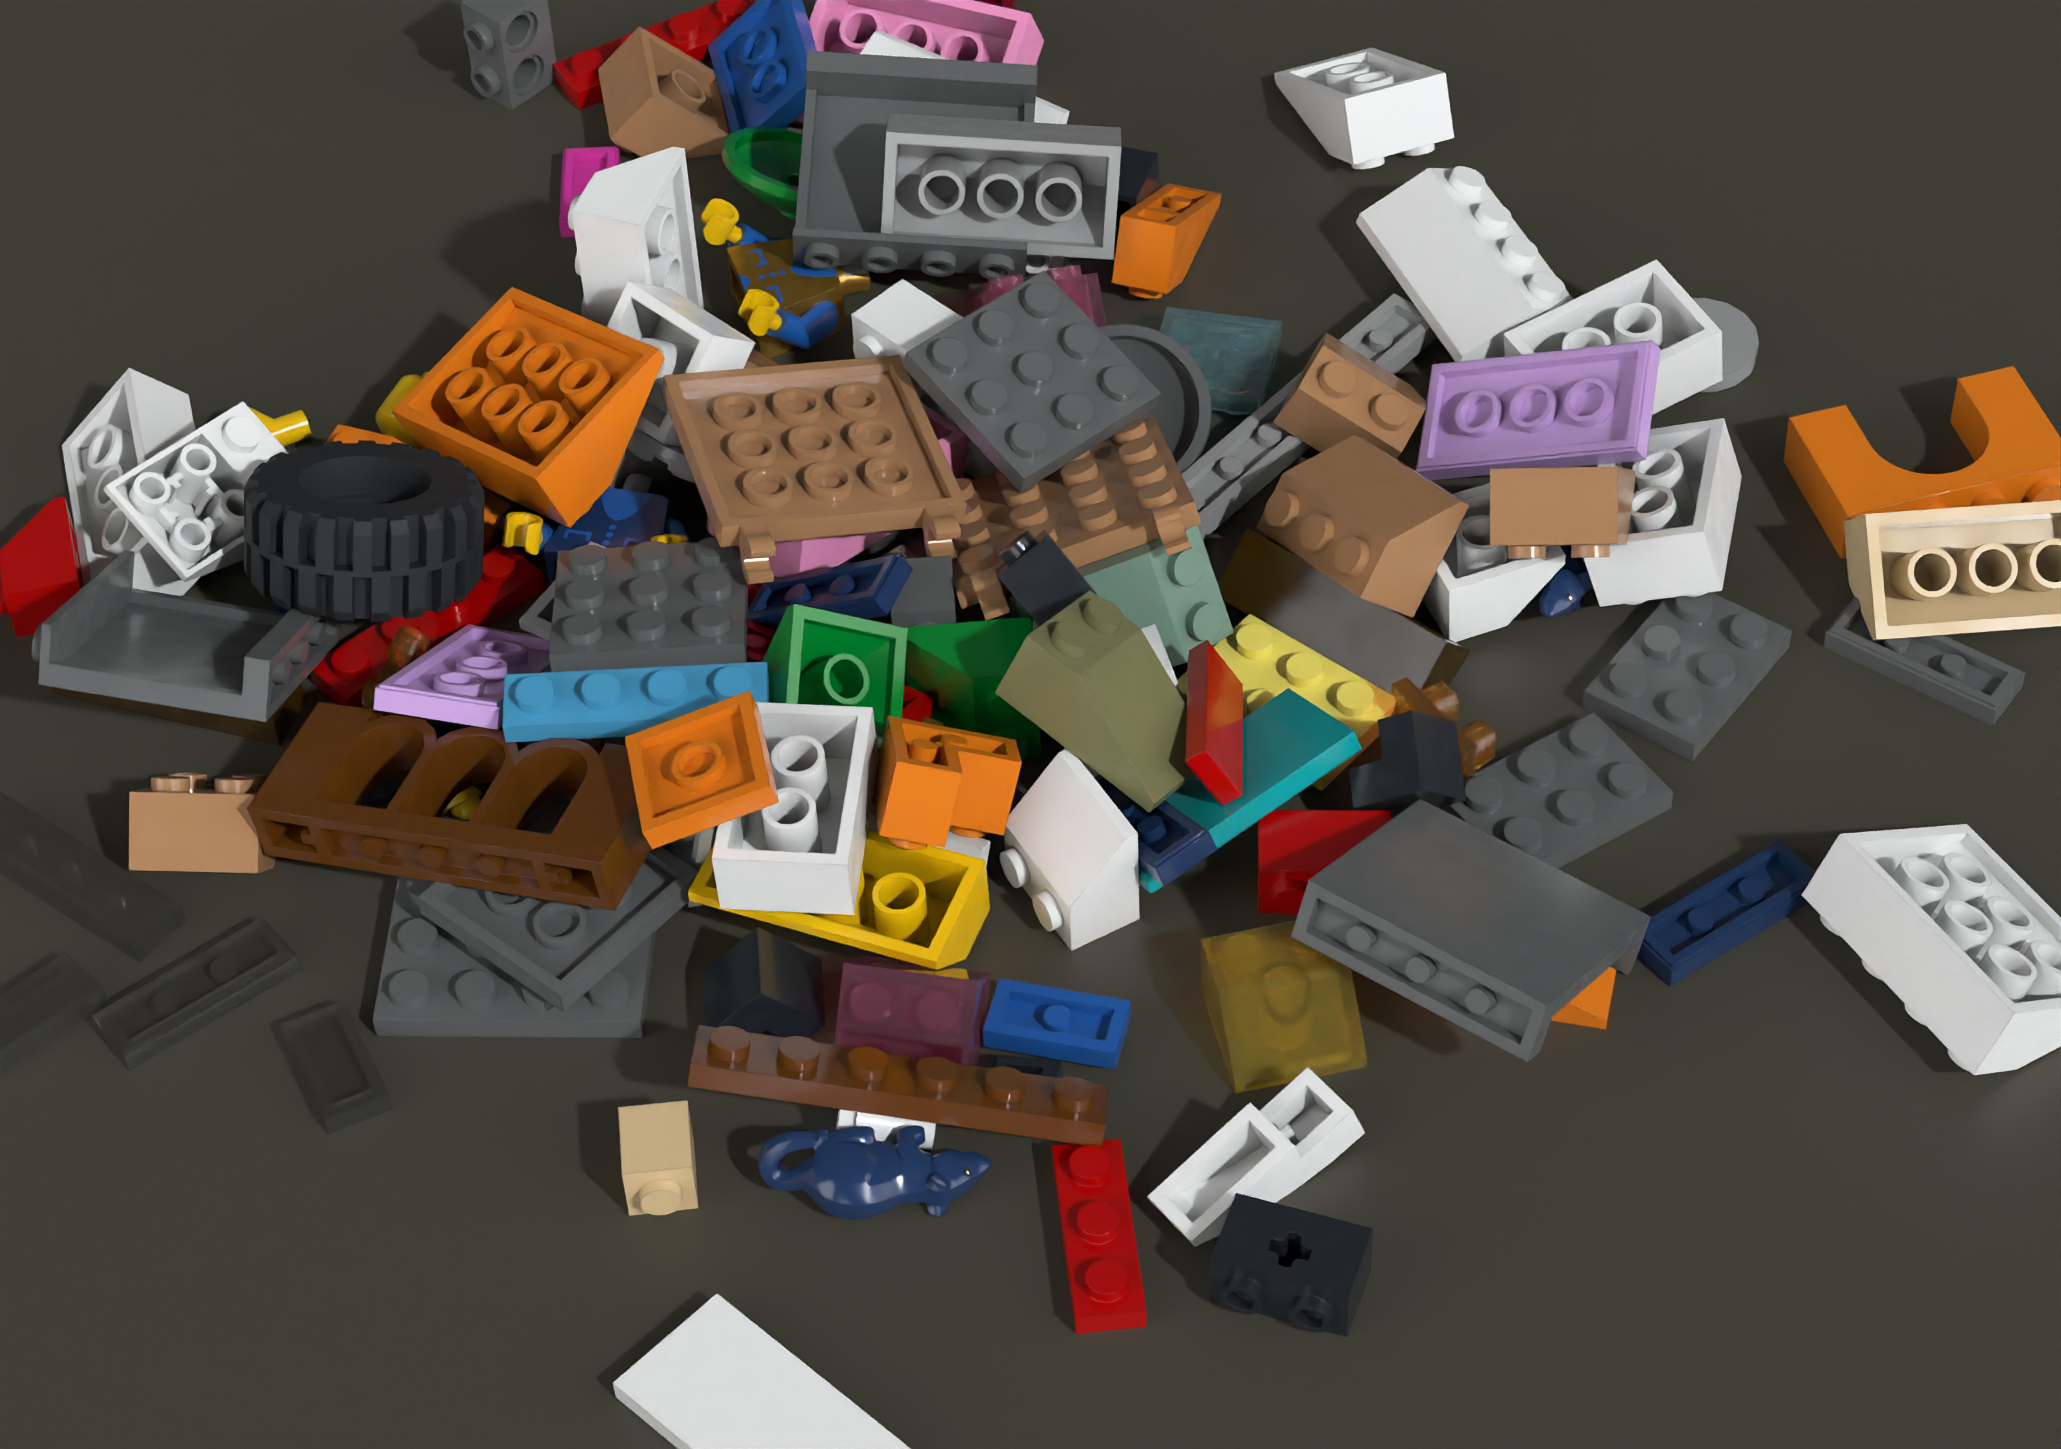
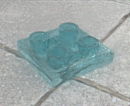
M1166 307L1159 332L1171 337L1182 345L1200 366L1209 388L1212 410L1224 411L1232 415H1251L1260 408L1265 401L1282 336V321Z

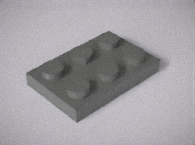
M1712 592L1696 597L1677 596L1665 598L1584 690L1582 708L1592 713L1595 712L1598 716L1693 762L1788 650L1792 630Z
M1593 712L1463 779L1466 801L1439 808L1559 869L1672 809L1673 791Z

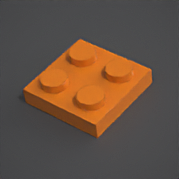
M750 690L625 737L642 833L652 849L779 803L759 707Z

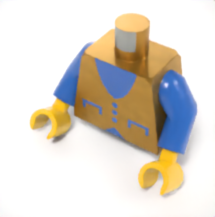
M714 198L710 200L701 215V220L705 224L703 233L707 242L712 245H722L728 240L729 247L726 249L732 294L739 307L738 314L744 319L753 341L756 342L757 351L768 358L795 348L812 349L825 337L841 331L846 325L843 297L871 289L869 273L864 267L837 265L831 269H816L805 263H793V238L767 237L744 223L735 226L739 220V213L733 205L723 199Z

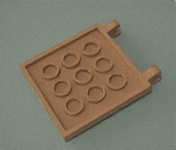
M900 355L663 375L662 396L719 546H739L742 570L748 584L774 581L769 557L776 556L775 542L813 540L820 537L873 534L881 531L922 528L927 557L952 555V564L957 563L958 557L953 548L952 538H960L961 536L959 524L964 523L967 503L911 379L903 368Z
M1154 415L1145 419L1141 417L1021 493L997 467L994 473L974 480L969 478L956 479L967 505L964 523L959 524L961 536L960 538H952L953 548L958 557L957 563L952 564L954 589L961 608L964 609L980 603L985 620L1010 613L1004 594L1010 591L996 573V569L1004 563L998 554L1010 542L1027 530L1035 538L1045 529L1077 568L1157 539L1161 540L1167 556L1192 548L1185 529L1202 523L1194 499Z

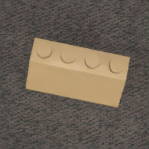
M2061 500L1872 513L1843 522L1849 585L1854 597L1856 596L1859 600L1861 614L1873 641L2061 627Z

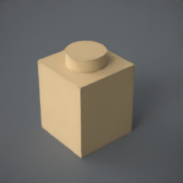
M688 1100L618 1107L622 1178L629 1216L641 1214L667 1215L678 1210L697 1209L698 1194L695 1150Z

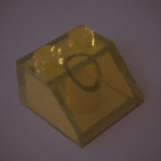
M1296 920L1201 939V991L1235 1094L1290 1083L1307 1067L1318 1077L1367 1067V1054L1351 968L1292 938L1291 935Z

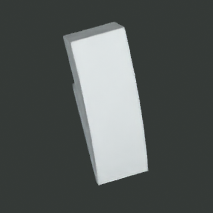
M1307 1067L1260 1111L1251 1102L1247 1104L1147 1197L1196 1247L1220 1235L1236 1193L1276 1203L1329 1165L1365 1132L1354 1111Z

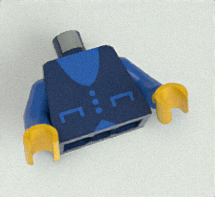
M632 474L625 479L621 489L608 487L593 503L591 509L581 516L571 528L552 519L543 523L541 517L531 513H508L506 515L502 546H522L527 553L532 555L544 553L550 586L556 580L558 551L573 550L577 547L588 545L590 541L606 548L636 546L647 541H659L665 544L690 543L691 541L684 524L672 518L670 500L663 495H658L659 488L656 482L646 475Z

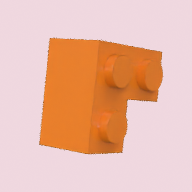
M888 716L879 751L873 792V804L879 836L887 837L889 842L905 849L922 850L926 848V845L945 848L949 830L972 838L983 837L985 832L1004 835L1022 764L1016 740Z

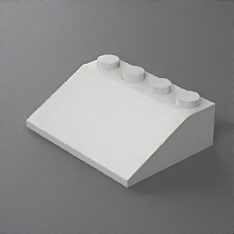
M1967 824L1839 834L1802 896L1820 914V920L1823 925L1834 934L1841 936L1862 958L1864 968L1874 977L1884 981L1905 1003L1904 1007L1907 1013L1917 1022L1927 1026L1948 1048L1950 1058L1959 1067L1971 1072L1973 1075L2016 1070L2061 1047V917Z

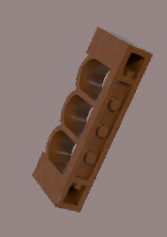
M318 702L247 807L265 855L614 911L617 909L651 850V846L642 833L626 746L606 743L600 755H598L585 742L572 738H550L532 743L519 751L516 742H505L504 732L499 729L470 726L449 732L438 739L435 729L426 720L415 716L388 715L378 718L376 711L373 709ZM410 771L386 809L361 806L368 792L379 781L395 773ZM492 782L468 822L440 818L447 805L457 794L471 786ZM575 795L551 835L521 830L528 817L541 804L559 796Z

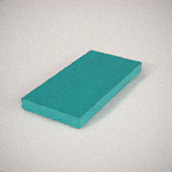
M1288 688L1243 718V796L1223 806L1216 801L1199 778L1194 775L1165 800L1208 830L1218 849L1358 753L1362 747L1354 730ZM1138 868L1139 885L1144 889L1154 893L1162 887L1160 883Z

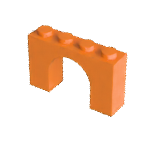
M2014 366L1958 378L1950 423L1975 462L1966 468L1951 473L1922 474L1904 470L1889 463L1878 455L1869 444L1846 404L1789 417L1783 462L1841 559L1846 558L1843 522L1864 514L2061 500V437Z

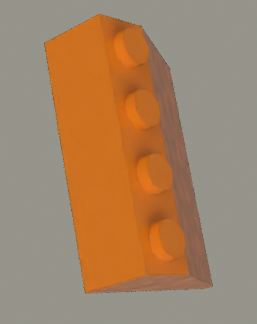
M511 287L391 412L419 450L428 448L438 451L441 457L451 456L461 461L464 468L469 467L481 486L571 528L581 516L591 509L593 503L611 485L665 357L659 349Z

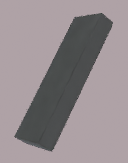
M1856 596L1825 633L1824 648L1992 726L2023 687L2025 672L1944 635L1873 641L1861 614V606Z

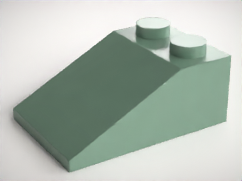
M1198 525L1185 529L1192 548L1167 556L1161 540L1157 539L1077 568L1094 588L1097 596L1114 603L1121 610L1123 616L1140 629L1153 624L1156 625L1172 667L1186 663L1189 650L1206 640L1213 646L1234 633ZM1014 595L1007 599L1014 618L1031 617ZM1031 617L1032 629L1034 631L1039 626Z

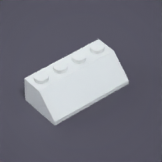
M673 146L595 172L582 194H577L573 198L568 213V225L571 230H574L577 246L575 271L577 275L581 276L584 293L581 308L582 316L607 327L627 281L671 288L704 309L685 149Z
M1457 166L1454 169L1427 168L1361 212L1356 221V224L1455 362L1504 357L1503 333L1573 300L1566 290L1564 283L1556 277L1538 253L1537 247L1529 241L1513 220L1510 211L1501 204L1485 183L1484 177L1476 169L1465 166Z
M131 368L127 369L62 444L84 586L88 584L103 568H106L127 550L135 552L133 588L182 596L200 577L183 582L104 491L107 484L195 431L189 394Z

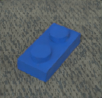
M999 978L983 1027L984 1047L1116 1070L1131 1020V1001Z

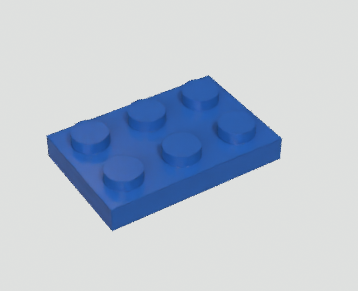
M758 0L708 46L731 134L750 127H787L805 110L807 51H817L802 0Z

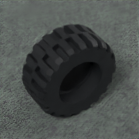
M358 440V443H342V441L324 442L323 446L317 447L305 445L294 448L293 452L289 454L281 452L271 456L267 463L262 462L254 470L245 484V573L263 597L266 599L272 598L276 605L285 609L297 608L305 615L318 618L321 615L333 616L335 620L352 622L354 618L371 619V622L389 621V618L401 616L405 619L421 617L423 612L426 611L439 612L450 607L453 601L459 603L474 589L483 574L484 490L469 467L464 468L461 461L451 456L441 457L438 451L428 448L414 449L410 448L409 444L392 442L391 445L376 444V441Z

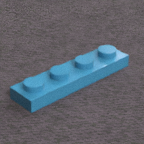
M767 662L505 674L502 726L505 742L543 741L550 738L590 739L626 737L749 690L756 702L769 703Z

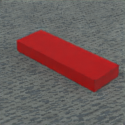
M1206 640L1190 649L1188 655L1185 762L1216 801L1224 806L1243 796V684L1210 642Z

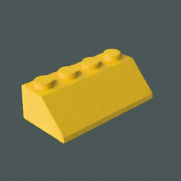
M868 828L854 915L740 909L721 910L939 970L967 958L990 910L986 860L932 845H926V848L922 850L905 849L888 841L887 837L879 836L877 830ZM713 844L688 890L689 901L720 909L712 864Z

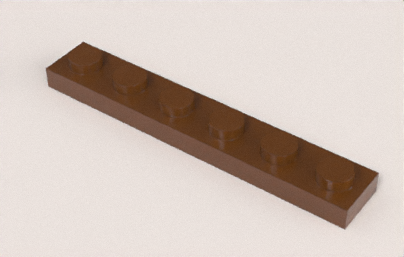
M698 1025L687 1087L1080 1145H1097L1102 1147L1106 1129L1108 1085L1090 1083L1078 1077L1054 1078L1021 1073L1014 1068L1003 1066L987 1068L953 1063L946 1058L937 1056L919 1058L885 1053L880 1049L869 1046L851 1048L817 1043L802 1036L784 1038L750 1033L734 1026L716 1028Z

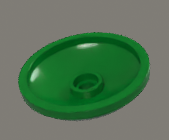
M760 126L741 129L730 134L724 141L722 160L733 178L760 201L778 209L784 216L796 220L803 130L787 127Z

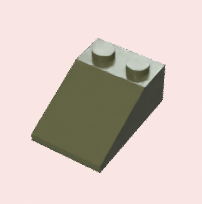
M1089 590L1026 636L995 691L998 696L1149 813L1195 775L1185 762L1187 706L1142 630L1123 616L1121 610L1114 603L1100 598Z

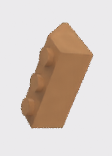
M1353 435L1285 471L1273 494L1267 501L1264 513L1256 528L1359 598L1414 617L1470 505L1365 439Z

